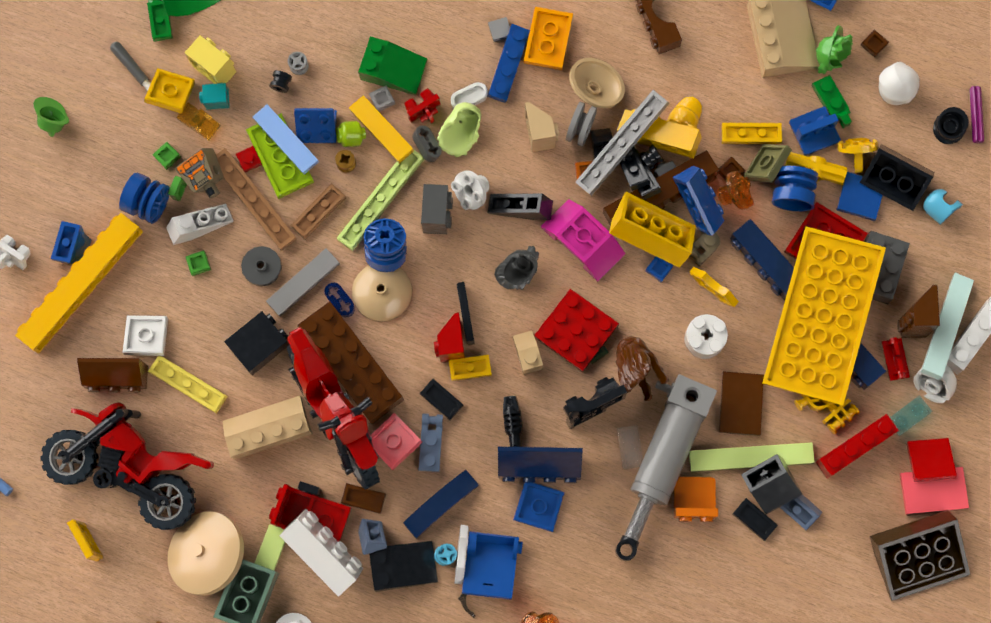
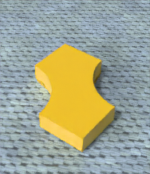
M696 267L691 269L690 275L695 281L717 297L720 302L732 307L738 304L739 301L731 291L717 283L707 272Z

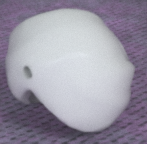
M896 62L885 68L879 76V93L882 99L888 104L896 106L911 102L919 90L920 79L917 72L903 62Z

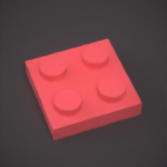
M395 413L371 434L375 451L392 470L422 443L421 439Z

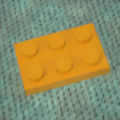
M535 7L524 64L562 70L573 13Z

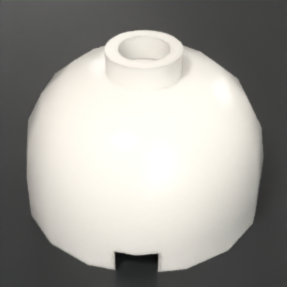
M947 365L941 380L921 373V369L914 376L913 380L918 391L922 389L927 393L924 397L936 403H944L946 400H949L954 394L957 385L955 374Z

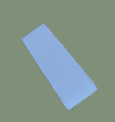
M268 104L252 116L257 124L303 174H306L319 163L318 159Z

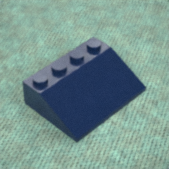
M498 447V479H502V482H515V479H523V482L535 483V479H544V483H556V480H564V483H577V480H581L583 448Z

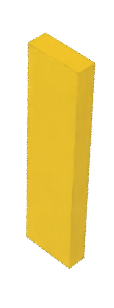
M364 95L349 107V110L399 164L414 152L410 144Z

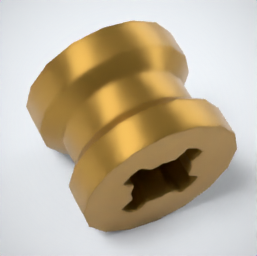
M341 150L335 156L336 165L341 172L350 173L355 169L356 160L351 151Z

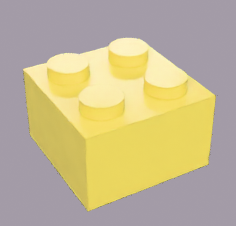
M200 35L184 52L190 64L212 83H227L236 73L233 66L234 62L230 59L231 56L223 49L221 51L215 47L216 44L207 37L205 39Z

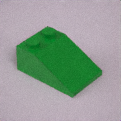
M370 36L358 73L362 81L417 95L428 59L389 41Z

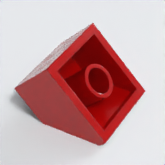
M459 312L453 314L437 334V341L434 342L436 358L440 357L441 363L465 358Z

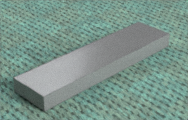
M324 249L266 302L281 317L340 263L327 249Z

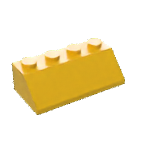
M625 192L612 218L609 234L680 268L692 254L696 226Z

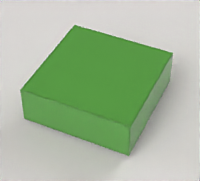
M168 142L152 154L166 170L181 158L180 154Z
M174 177L168 192L173 200L181 201L187 186L186 182L181 177Z
M204 250L185 256L192 276L211 270Z

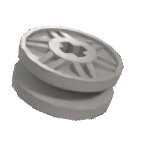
M579 102L569 125L566 141L571 142L575 135H578V145L583 147L592 128L597 107L592 106L588 113H584L585 103Z

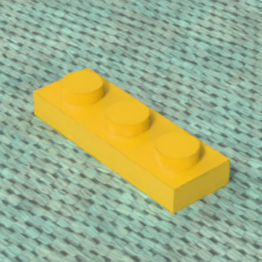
M722 123L721 142L722 144H781L782 123Z

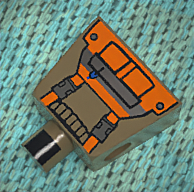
M213 148L200 149L175 168L194 193L206 192L209 198H214L220 194L215 184L223 179V173Z

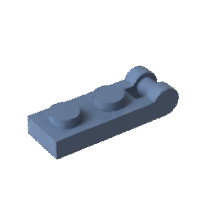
M422 414V443L420 444L419 471L440 472L443 415L429 416V414ZM429 424H436V430H428Z

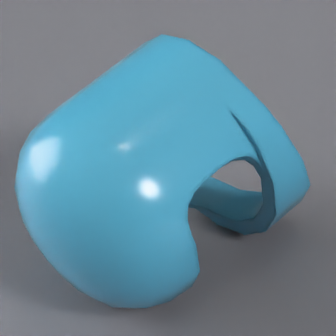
M936 189L926 197L923 208L930 217L941 225L963 204L959 200L953 205L947 204L943 200L947 191Z

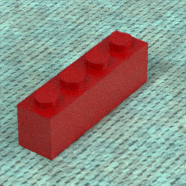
M885 414L815 463L828 479L899 430L888 414Z

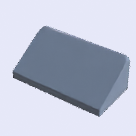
M804 495L780 507L805 530L822 513Z
M362 519L358 530L362 553L366 555L387 548L382 522Z

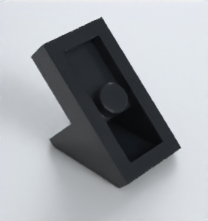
M610 128L590 130L594 159L613 138Z

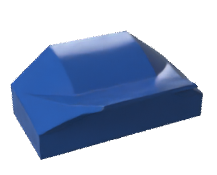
M61 221L51 255L53 261L72 264L84 256L83 253L90 246L92 240L84 233L81 225Z

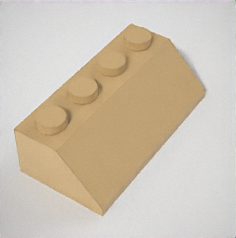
M301 396L223 421L225 440L230 457L234 460L312 435Z

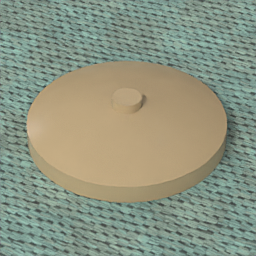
M211 511L193 515L189 521L179 527L171 540L168 550V568L176 585L188 593L200 596L211 595L224 589L238 573L244 556V541L239 527L229 517Z

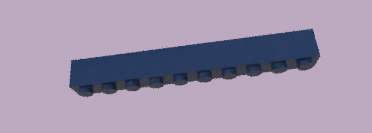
M749 219L732 233L730 237L731 244L737 251L740 250L745 255L744 259L750 266L754 265L758 270L757 273L760 278L770 283L771 290L785 300L794 267L757 225ZM860 342L851 376L853 377V383L858 388L862 387L865 390L882 376L886 370Z

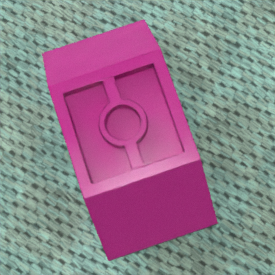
M570 199L551 216V220H547L541 225V228L554 241L558 239L584 264L583 269L597 282L626 254L614 236L609 234V231L584 207Z

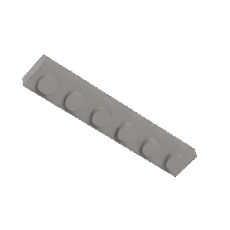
M652 90L576 180V183L592 196L665 110L669 102Z

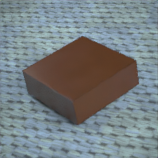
M874 29L861 43V46L875 58L888 45L889 41Z
M730 157L718 168V173L730 185L745 173V169L733 157Z

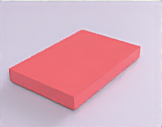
M963 467L955 468L957 473L955 479L914 482L912 472L900 473L905 514L968 509L969 503Z

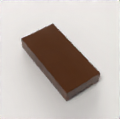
M346 483L341 504L381 514L386 493L371 489L365 490L363 487Z

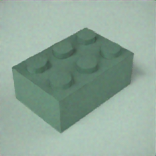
M243 559L238 573L225 587L213 617L228 623H260L279 573Z

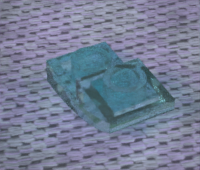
M919 395L890 418L899 431L896 433L900 436L933 411Z

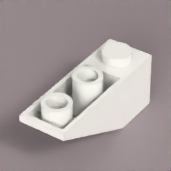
M222 204L172 217L166 229L173 245L196 239L230 224L234 220L227 205Z

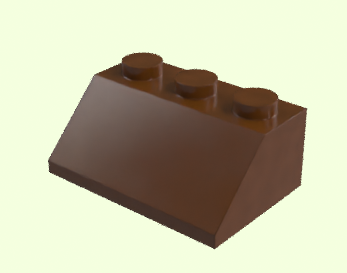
M932 285L898 320L897 329L898 332H901V338H926L940 326L938 286Z
M77 358L81 386L88 389V392H100V389H108V392H120V389H128V392L138 393L141 392V389H147L148 365L140 358Z

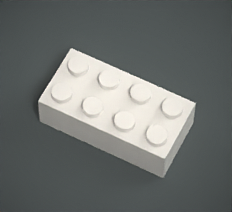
M305 509L280 534V537L339 597L357 580L364 568L360 560L355 556L352 557L347 552V547L333 537L332 531L326 526L323 527L318 522V517L312 511Z

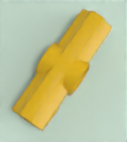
M790 152L785 166H800L816 171L818 173L817 181L826 180L840 185L844 183L848 168L829 163L820 156L808 157Z

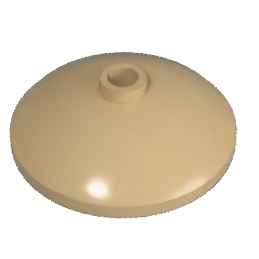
M583 58L578 60L570 70V84L578 97L587 104L598 108H611L622 100L625 93L624 82L619 73L608 63L595 58Z
M367 266L354 280L352 298L358 311L366 318L385 322L393 320L405 312L411 302L412 286L407 274L401 268L391 272H380ZM379 286L385 287L382 292L377 291V288Z

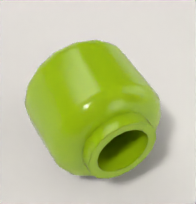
M358 121L342 122L336 128L337 142L341 143L343 147L360 146L363 139H366L365 127H361Z

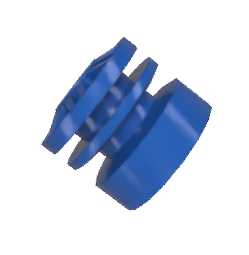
M782 166L774 182L778 187L773 190L772 204L780 209L803 212L812 210L816 196L813 190L817 188L818 173L812 169L800 166Z
M138 172L134 173L123 188L119 209L132 216L138 214L141 220H146L148 223L153 224L161 217L166 208L170 187L164 183L161 184L157 180L151 183L149 177Z
M383 218L370 223L365 229L363 236L366 262L371 268L380 272L395 271L406 260L405 229L399 222L393 219Z

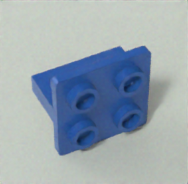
M821 107L789 121L804 156L841 141L835 128L838 118L836 114L829 115L826 107Z
M333 108L294 109L296 136L302 143H336L337 110Z

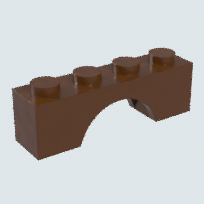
M636 0L637 11L644 18V28L646 32H650L652 37L650 42L653 49H657L658 54H662L679 48L682 38L675 22H666L656 16L652 8L654 0Z

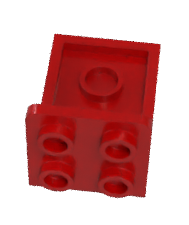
M284 484L283 488L280 487L278 489L276 508L272 507L269 514L270 524L285 530L295 518L307 509L318 517V522L323 527L326 526L332 531L333 537L338 542L341 541L352 509L351 507L303 492L287 484Z

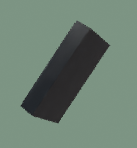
M434 379L419 393L450 421L464 406Z
M747 498L732 513L763 541L778 526Z

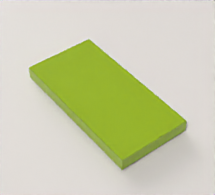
M282 113L278 114L279 118L286 124ZM258 124L246 129L278 199L314 183L310 172L308 171L306 174H303Z

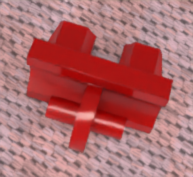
M427 88L420 93L423 102L417 105L413 98L404 103L408 119L411 123L418 118L421 122L427 119L431 124L435 122L433 116L438 113L436 107L441 105L440 97L437 93L434 95Z

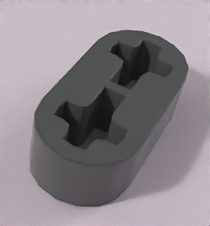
M427 126L417 127L412 135L413 141L426 161L435 162L441 155V147Z

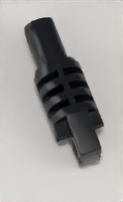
M507 396L503 400L505 433L509 436L510 447H522L521 434L523 432L518 399L517 396Z

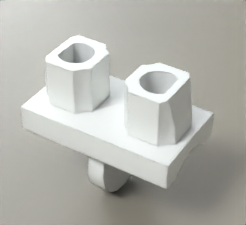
M6 235L0 240V269L5 266L11 268L15 265L24 270L27 267L26 260L31 254L30 249L25 245H21L17 250L13 249L16 245L15 240Z

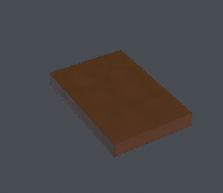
M722 372L719 433L761 435L762 382L764 374Z

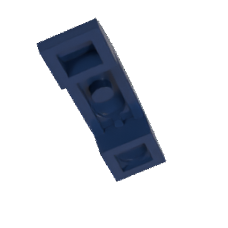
M464 470L422 504L403 524L417 539L461 499H464L475 490L479 484L467 470Z

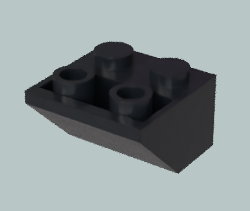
M778 454L741 474L749 491L765 514L802 495L785 460Z

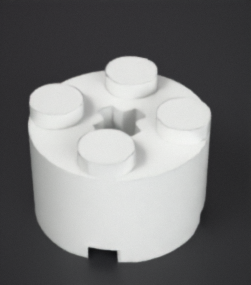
M708 314L697 316L690 322L684 337L685 345L695 357L710 359L719 354L725 346L728 337L725 323L716 316ZM704 333L708 334V340H704Z

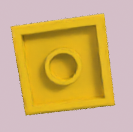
M157 68L144 98V103L182 114L194 87L195 79Z
M75 519L67 522L86 559L96 562L101 560L103 555L86 524Z

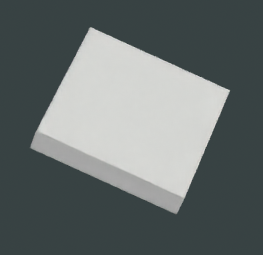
M127 315L122 353L124 355L164 356L168 317Z

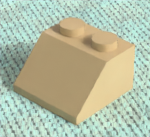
M525 102V118L532 152L554 149L555 143L559 141L557 123L553 124V119L550 115L530 102Z

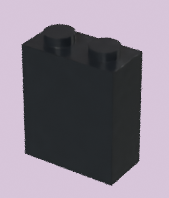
M263 311L224 341L252 376L290 345L287 341L288 335L282 328L278 331L274 326L277 322L270 314L265 315Z

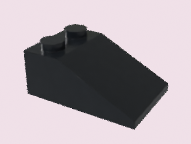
M432 541L391 545L369 554L374 591L376 592L438 582Z

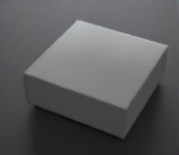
M507 17L488 22L493 42L507 38L510 30Z
M387 86L369 93L375 108L379 112L395 105V101Z

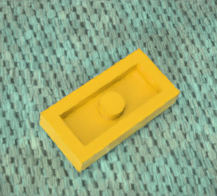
M489 355L449 360L451 381L492 376Z

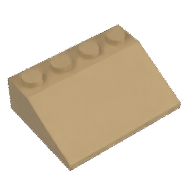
M748 0L747 9L762 78L819 68L820 65L816 57V45L806 0Z

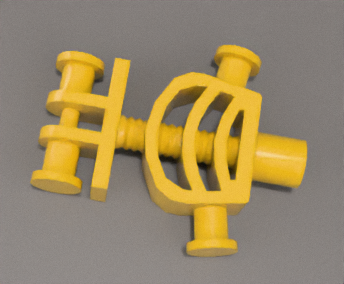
M801 395L802 399L794 400L799 411H802L806 405L813 411L824 410L825 408L830 409L832 413L822 422L825 424L831 418L835 420L832 424L827 425L833 434H836L840 427L844 428L846 426L845 420L851 422L852 417L860 413L854 404H851L847 411L844 409L851 402L849 398L844 402L843 406L839 407L833 403L819 399H810V397ZM822 401L825 405L817 406L815 403ZM838 412L843 416L842 418L837 415Z

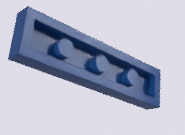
M511 24L487 97L506 103L530 30Z

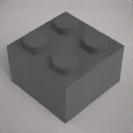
M424 184L421 215L423 233L447 235V229H451L452 217L449 209L453 208L452 192H449L448 185Z

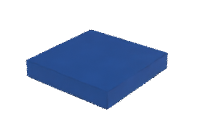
M847 172L836 210L875 221L883 195L861 184L860 181L863 176Z
M525 482L513 520L553 532L565 492L536 483Z

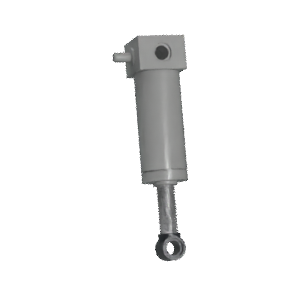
M678 374L675 383L673 382L671 386L661 384L660 381H657L655 388L668 393V399L630 489L640 499L626 529V533L622 535L615 549L616 556L621 561H630L635 557L639 545L638 540L653 508L652 506L654 504L657 505V503L667 506L701 423L706 418L717 392L713 388ZM686 396H692L695 399V402H690L689 400H687ZM629 545L632 549L631 555H622L620 552L621 546Z

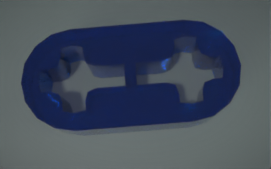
M329 283L324 289V294L328 301L332 303L342 317L352 316L355 312L353 301L338 283ZM331 288L334 290L339 289L337 290L338 299L334 295L329 296ZM343 301L345 305L350 304V311H341L343 308L340 302Z

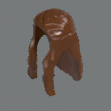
M629 336L619 342L616 350V364L620 385H624L627 393H629L639 384L645 396L644 401H650L653 395L651 394L650 385L646 382V376L650 372L651 366L661 384H666L669 381L668 376L659 365L655 355L648 349L646 343L641 338ZM647 355L650 358L651 364H649Z

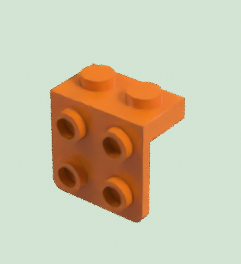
M679 477L674 487V518H679L680 522H692V519H700V522H713V519L718 517L715 478Z

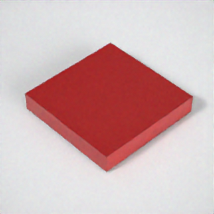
M949 438L907 441L906 446L914 482L955 479L957 477Z

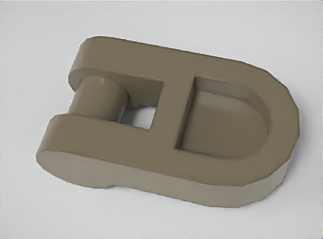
M704 233L693 243L690 256L696 260L695 263L698 266H701L717 250L720 245L719 236L716 233L712 236ZM699 247L704 251L702 255L697 251Z

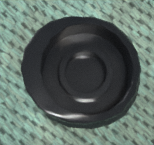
M957 107L945 109L934 121L933 133L935 137L944 144L958 142L962 139L968 128V116L962 109Z

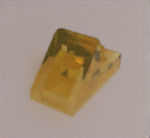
M189 102L186 104L183 113H179L176 117L181 123L210 141L221 126L203 109H197Z

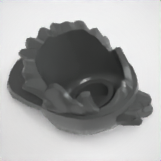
M528 246L527 250H516L508 255L495 269L494 275L498 283L506 289L523 290L526 284H530V281L537 272L539 252L536 251L534 246Z

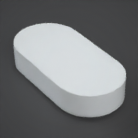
M476 82L456 91L451 96L452 108L454 109L457 104L463 102L473 105L484 102L488 95L487 87L483 83Z

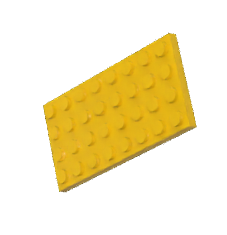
M805 227L762 384L840 406L844 405L886 247Z

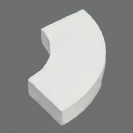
M467 525L460 526L454 584H462L464 579L469 527Z

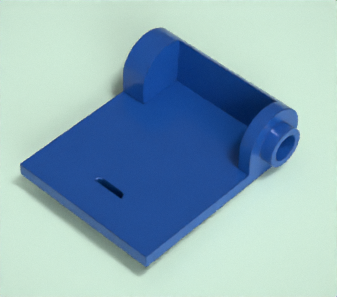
M469 531L462 594L512 600L517 554L522 553L523 542L519 541V537Z

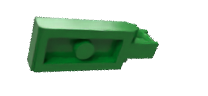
M148 0L147 6L153 41L173 39L170 16L166 13L163 0Z
M828 75L812 83V88L823 107H826L829 115L836 114L842 128L850 126L852 121L848 114L851 112L832 77Z

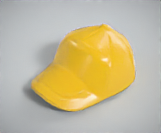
M695 97L682 99L671 111L667 121L671 119L679 122L681 125L687 126L689 124L697 127L702 112L701 103Z

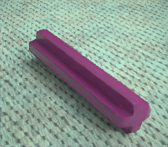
M972 86L969 89L973 143H983L982 91L980 86Z

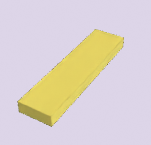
M158 356L148 370L152 375L216 414L228 397L162 356Z

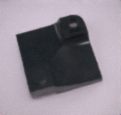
M605 377L597 382L595 394L590 400H586L583 397L577 399L576 396L566 400L563 410L567 417L566 423L569 429L605 412L608 407L625 399L627 390L624 385H619L614 377L611 379Z

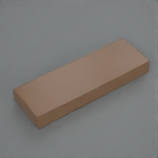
M331 183L290 226L306 240L346 199V196Z

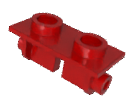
M893 337L889 340L881 341L889 380L910 378L902 338Z

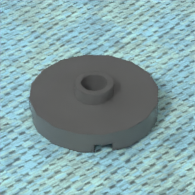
M260 246L254 247L245 254L241 268L247 281L262 287L270 285L277 280L282 265L281 259L274 250L269 247ZM264 263V267L258 268V264Z

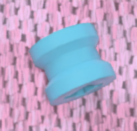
M443 544L437 547L434 552L435 561L442 566L453 563L457 557V551L451 544Z

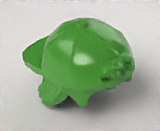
M837 25L833 36L823 38L818 48H816V57L820 65L818 68L819 74H825L827 70L832 71L834 68H841L842 64L840 62L851 54L853 36L849 34L843 37L842 26Z

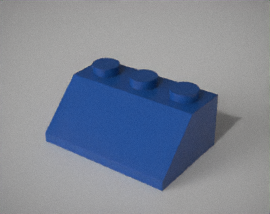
M692 166L674 176L673 179L697 229L712 236L725 221L722 216L724 212L714 199L716 196L711 186H708L706 182L707 175L704 170Z

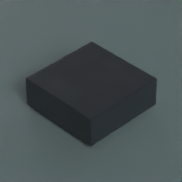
M301 481L298 485V490L320 497L321 488Z

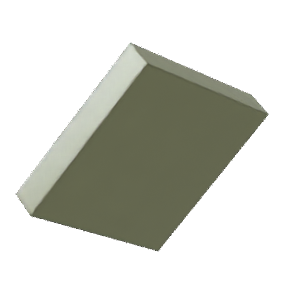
M763 144L744 177L748 181L773 182L792 149L788 145Z

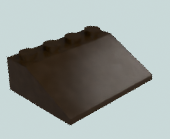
M948 510L870 536L874 556L891 601L970 575L958 519Z

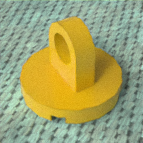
M849 138L845 140V143L842 140L838 142L839 152L854 154V173H863L862 153L878 150V141L876 139L870 142V139Z

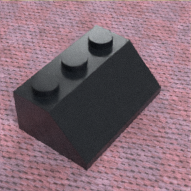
M881 144L860 183L914 211L933 179L935 172Z

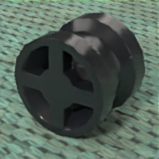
M275 70L273 72V81L270 82L269 87L275 91L287 93L289 90L288 83L291 82L292 76L286 72Z
M653 144L649 147V150L640 153L641 158L650 170L655 167V164L664 161Z

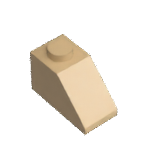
M528 331L514 335L513 340L523 375L543 370V363L533 332Z

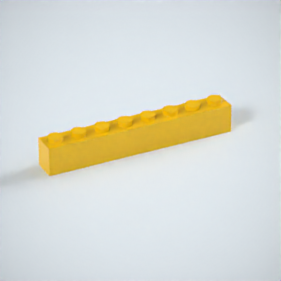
M122 213L114 216L110 221L109 227L99 233L97 241L92 246H89L84 251V256L71 266V271L66 277L64 276L58 281L54 291L49 292L45 296L42 305L32 311L30 319L19 326L15 336L39 354L143 233L141 228Z

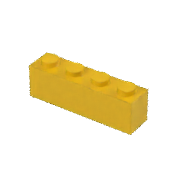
M625 109L617 132L635 112V109L632 111ZM658 117L637 143L647 146L653 144L657 149L694 159L702 136L696 126L689 124L685 126L675 120L669 119L666 121Z

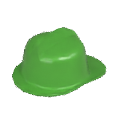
M39 97L33 102L37 114L38 127L46 131L50 137L60 132L64 125L69 123L65 109L58 101L48 97Z

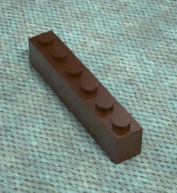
M706 150L695 156L694 159L692 158L656 178L662 192L645 201L664 209L667 203H675L682 199L673 179L674 176L695 166L704 170L707 175L706 182L709 184L717 179L716 176L719 169ZM634 190L630 193L642 199L638 190ZM622 198L603 208V214L610 226Z

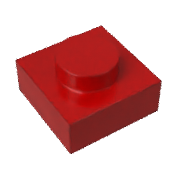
M254 146L236 153L237 159L245 173L262 165Z

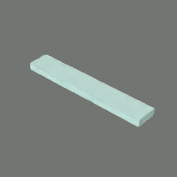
M954 273L939 315L940 326L934 330L921 373L941 380L974 280Z

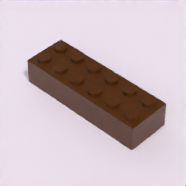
M330 301L297 325L298 328L301 327V329H305L315 345L324 353L338 381L356 405L360 404L367 397L371 400L372 405L363 411V414L371 424L404 401L403 396Z

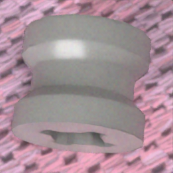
M293 52L289 55L288 65L291 72L295 75L305 74L309 69L306 56L302 52Z

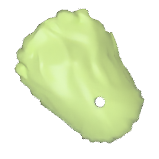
M468 102L457 104L438 133L437 140L443 151L455 157L467 155V152L479 138L480 109Z

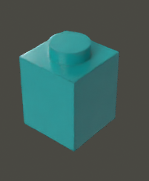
M226 83L202 85L199 99L206 110L230 108L229 89Z

